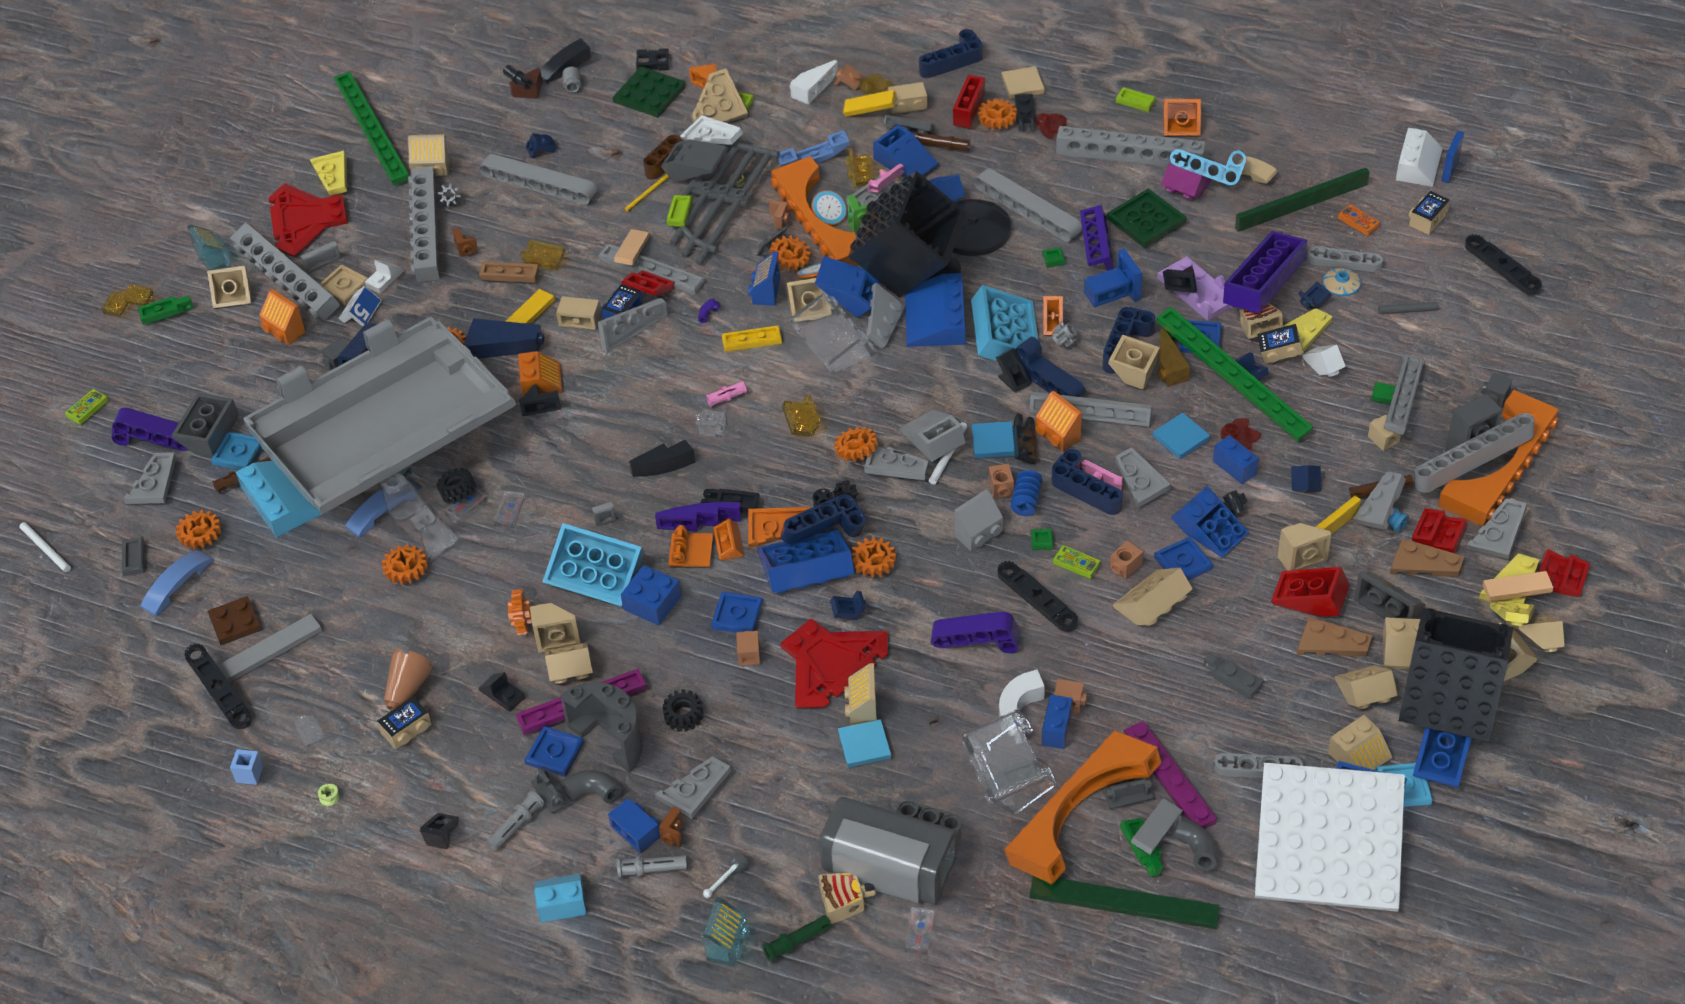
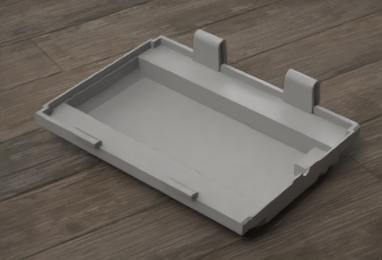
M431 316L397 335L390 320H384L363 332L368 351L312 381L309 380L302 366L276 378L282 397L244 417L243 420L246 427L261 444L262 449L308 503L312 504L315 509L317 508L321 514L330 511L516 406L515 400L509 391L488 371L476 356L473 357L471 351L434 317Z

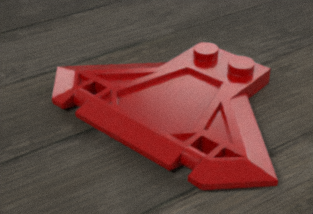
M284 183L269 197V203H275V205L270 206L274 240H280L275 243V247L279 251L296 257L325 228L348 224L343 195L319 198Z
M812 618L780 643L781 649L796 660L795 708H825L830 704V701L827 699L830 695L837 698L845 691L844 687L849 686L848 678L870 663H874L875 667L876 663L873 660L876 657L883 660L888 656L887 631L828 632Z

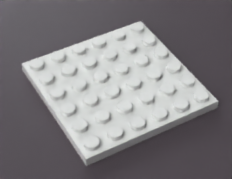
M1264 763L1255 898L1398 912L1405 775Z

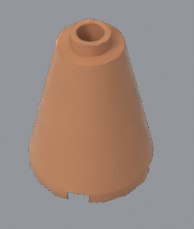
M395 649L393 651L384 695V703L387 709L394 710L416 694L434 668L433 665L429 666L431 662L429 659L413 651H409L408 654L402 653L403 649Z

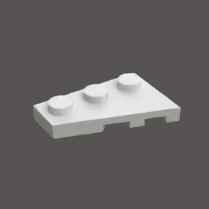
M701 115L680 137L682 141L692 139L712 144L732 145L743 132L740 127Z

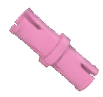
M740 381L728 387L723 386L721 390L709 395L707 394L706 399L709 406L712 407L725 400L727 402L731 401V398L746 393L747 389L744 382Z

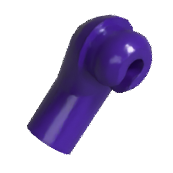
M713 298L705 302L700 307L698 321L706 323L709 311L711 309L717 311L720 303Z

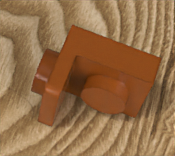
M460 228L452 229L454 242L460 257L478 252L475 237L466 238V235L461 233Z
M672 807L659 826L660 839L667 845H674L679 848L682 845L681 833L679 831L683 825L680 809Z

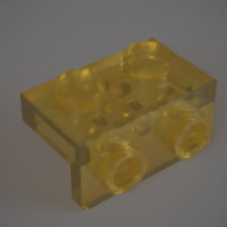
M849 149V156H846V166L850 167L847 169L848 180L852 179L853 187L865 186L870 180H874L871 155L853 156V150Z
M529 240L525 252L521 251L519 255L525 264H538V266L547 270H558L566 250L562 246Z
M806 395L803 402L784 400L782 409L791 434L813 437L816 430L820 427V418L817 415L811 395Z

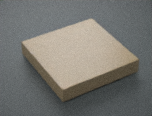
M1036 66L1001 72V77L1010 99H1015V95L1044 94V86Z
M341 264L319 285L328 291L337 302L346 306L354 293L363 286H366L365 281L368 277Z

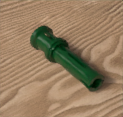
M824 914L792 933H782L778 939L770 943H763L762 949L770 963H773L777 957L785 953H792L794 947L831 929L832 925L828 924L831 923L829 918Z

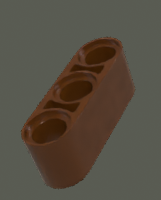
M669 135L644 158L643 164L646 178L655 180L665 173L661 165L676 143L682 141L679 135Z

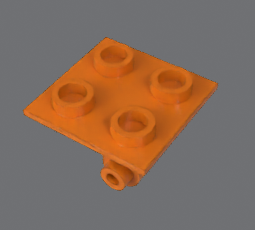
M679 525L675 529V533H672L668 566L710 567L713 533H687L685 526Z

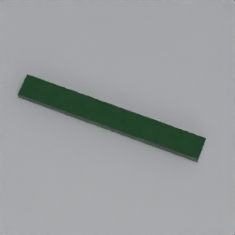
M1365 167L1236 214L1235 229L1240 232L1368 185L1370 171Z
M1033 876L1030 890V898L1212 929L1217 928L1220 907L1218 904L1057 878L1053 884H1050Z

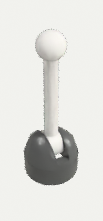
M736 852L729 861L730 869L712 887L704 890L703 896L705 898H710L712 892L733 871L742 872L750 865L741 853Z

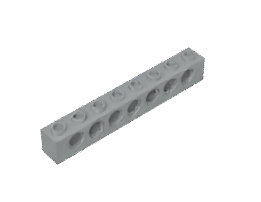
M1059 126L1056 138V155L1157 166H1168V163L1172 164L1170 155L1177 149L1203 158L1205 151V141ZM1178 152L1177 155H1173L1175 163L1183 161L1185 162L1183 166L1187 167L1191 156L1187 155V159L1181 157L1182 153ZM1193 159L1190 163L1191 168L1199 169L1201 161Z
M433 166L411 168V176H408L409 186L412 187L409 188V197L412 199L409 201L410 211L412 212L409 213L410 223L413 224L410 226V234L413 237L410 238L411 249L414 250L410 251L411 261L414 262V264H411L412 275H416L417 282L440 280L437 195Z
M246 222L230 237L235 243L233 247L240 254L244 252L247 260L251 263L255 261L254 265L261 272L265 270L268 278L272 281L276 279L275 283L282 290L286 288V292L293 299L297 297V302L304 309L310 308L308 311L315 318L319 316L325 321L340 306L328 291Z

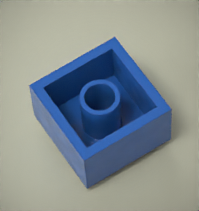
M645 565L642 566L621 593L624 611L656 625L661 624L681 597L679 580Z

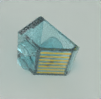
M191 224L187 226L195 252L208 271L223 269L231 265L229 260L231 253L227 246L223 247V242L219 236L216 237L212 230Z
M717 896L703 934L706 960L734 967L736 958L740 959L743 950L742 941L743 938L746 939L748 936L749 925L746 923L744 913L723 898Z

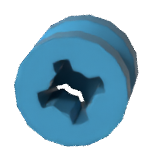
M1393 507V515L1389 516L1387 520L1388 527L1391 526L1395 532L1400 533L1406 527L1410 517L1406 513H1400L1398 508Z

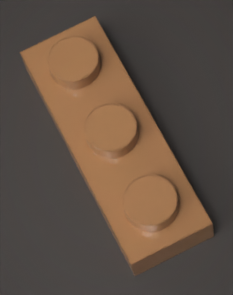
M483 261L479 277L480 280L536 283L539 266L538 264Z

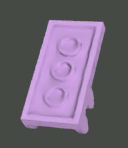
M1187 256L1157 274V278L1164 284V270H1184L1193 266L1197 292H1173L1207 321L1232 307L1223 303L1224 277L1220 275L1216 279L1212 278Z

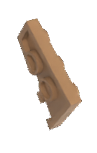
M1402 538L1392 563L1390 574L1409 572V575L1429 573L1431 576L1458 577L1465 556Z
M1309 617L1296 655H1304L1305 652L1323 656H1325V653H1337L1339 656H1366L1372 635Z

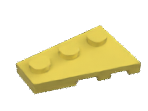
M344 150L310 159L330 196L347 192V162Z
M1315 308L1283 325V327L1296 324L1304 353L1332 322L1333 316Z
M1518 553L1494 579L1535 573L1539 559ZM1483 589L1479 598L1489 601ZM1527 596L1501 601L1524 603Z
M1497 600L1490 601L1489 608L1505 621H1511V625L1524 626V623H1528L1534 614L1535 605Z

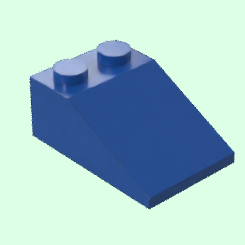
M1426 727L1413 776L1458 788L1472 738Z

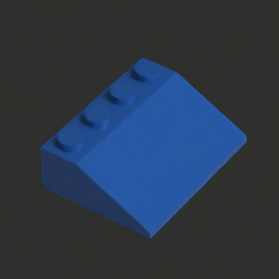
M962 273L941 274L920 283L905 294L907 347L965 345Z
M838 529L815 534L794 544L779 542L757 548L772 593H784L788 589L805 588L809 584H822L830 579H843L854 574L851 551Z

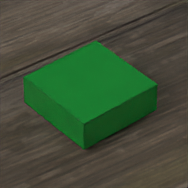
M1061 247L1042 250V257L1047 268L1065 265V258Z
M1376 382L1371 401L1391 404L1395 386Z
M1052 529L1031 530L1032 550H1053Z

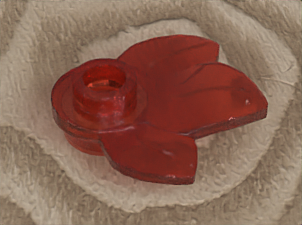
M1040 113L1035 119L1036 126L1049 139L1053 138L1054 133H1058L1059 126H1067L1065 124L1067 118L1057 113L1049 115Z
M1239 418L1232 423L1224 425L1220 436L1224 439L1230 435L1250 450L1252 449L1251 443L1259 440L1261 433L1248 427L1249 419Z

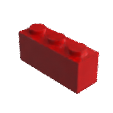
M967 75L953 107V125L971 128L978 108L985 96V77Z

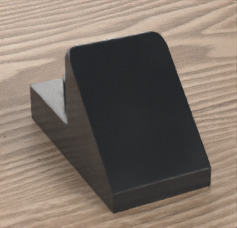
M1193 266L1184 270L1166 269L1163 271L1165 290L1197 292Z
M1011 348L995 357L1003 372L998 375V378L1013 392H1017L1031 384L1015 348Z
M534 384L519 400L522 417L561 410L558 391L538 394L537 384Z
M505 672L493 674L478 688L480 692L509 712L525 698L522 691L508 682Z
M437 813L422 825L420 833L426 845L448 849L450 832L458 826L459 817Z

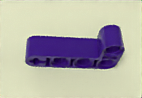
M127 407L119 409L112 424L111 438L114 443L126 446L131 437H135L175 450H187L186 447L171 436L179 424L178 422Z
M1008 612L939 619L933 623L931 644L937 648H949L996 642L1002 652L1012 654L1018 650L1020 629L1014 617Z

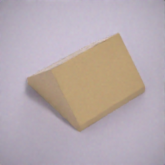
M246 266L207 271L213 308L251 303L252 285Z

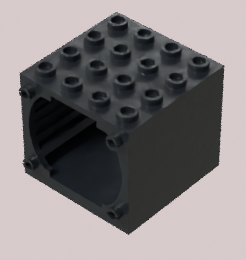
M915 171L911 175L907 174L899 184L895 183L888 192L881 193L877 200H872L868 203L866 214L860 221L862 224L855 233V240L850 245L851 250L848 257L900 298L948 265L967 212L919 172Z
M1423 608L1398 721L1490 742L1508 665L1513 627L1506 624H1497L1436 611L1432 608Z

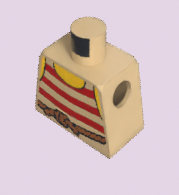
M1269 303L1260 313H1253L1242 308L1239 309L1240 324L1248 339L1258 337V333L1283 327L1282 312Z
M848 873L818 875L826 914L831 922L829 924H834L864 911L863 898L875 896L874 885L870 883L859 885L857 876Z

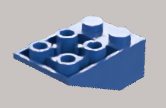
M896 125L873 142L874 160L890 170L899 164L904 165L902 177H905L907 174L911 175L915 171L924 176L938 166V162L918 139L900 125Z
M826 256L822 259L815 281L817 287L856 317L872 308L870 307V300L873 299L872 285L880 283L864 269Z
M1208 485L1171 517L1185 534L1220 557L1226 555L1249 533Z

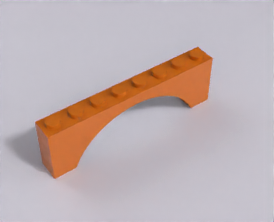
M809 156L772 170V179H770L772 188L778 191L781 200L787 202L789 211H793L796 220L803 225L804 231L810 234L813 243L817 244L820 248L821 254L856 267L859 266L848 257L851 250L850 245L856 238L855 233L834 228L821 221L812 212L807 203L809 193L815 184L820 181L819 166L813 158Z
M1513 390L1504 403L1502 417L1507 421L1521 413L1531 414L1534 417V437L1517 446V452L1514 457L1500 470L1477 479L1452 480L1448 482L1440 493L1438 507L1475 524L1485 526L1487 521L1491 519V515L1496 511V508L1505 500V495L1511 494L1515 486L1514 482L1516 480L1519 481L1524 473L1523 469L1530 466L1533 459L1532 456L1539 453L1542 446L1541 443L1548 440L1551 428L1555 429L1558 425L1559 418L1557 415L1559 409Z
M1114 730L1099 748L1091 754L1087 761L1077 769L1074 775L1064 783L1062 788L1051 797L1049 802L1021 830L1013 841L1007 845L1004 850L1010 866L1053 884L1066 870L1062 854L1058 849V840L1061 828L1071 811L1087 796L1112 783L1133 778H1149L1162 763L1158 748Z

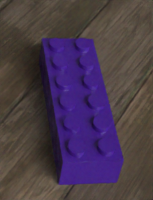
M1271 231L1224 283L1223 303L1235 308L1246 309L1253 313H1260L1306 260L1307 240Z

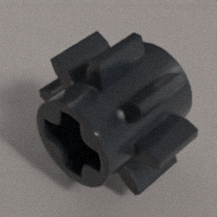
M849 480L836 483V488L832 491L834 498L846 494L855 499L859 495L856 489L857 485H850Z
M1234 490L1223 496V503L1233 515L1246 509L1244 504L1248 500L1244 493L1238 494L1237 490Z

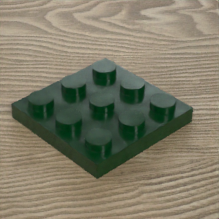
M640 66L613 96V103L659 118L686 87L685 81Z
M1147 188L1108 212L1106 219L1146 248L1185 224L1187 217Z

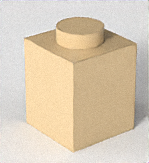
M1387 415L1374 419L1369 425L1368 437L1382 451L1397 445L1401 437L1399 433L1384 429Z

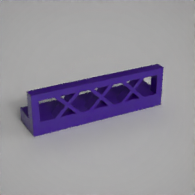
M1102 205L1081 210L1080 215L1088 266L1104 263L1107 271L1114 269L1108 223ZM1095 213V216L1091 220L1085 217ZM1092 226L1097 227L1093 233L1088 231ZM1094 239L1099 240L1095 246L1090 245ZM1096 252L1102 255L1097 258H1091Z

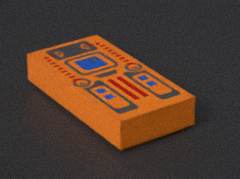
M1351 204L1338 213L1339 220L1366 236L1370 235L1380 226V221Z

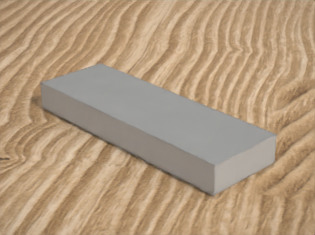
M1163 798L1134 835L1131 843L1151 855L1183 810Z

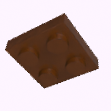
M248 596L208 610L220 646L261 631Z

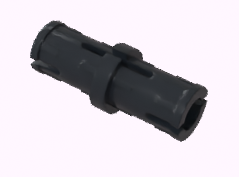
M511 65L505 66L509 70L503 69L505 76L509 77L513 83L521 85L524 89H531L527 83L533 86L532 79H529L522 71L514 69Z

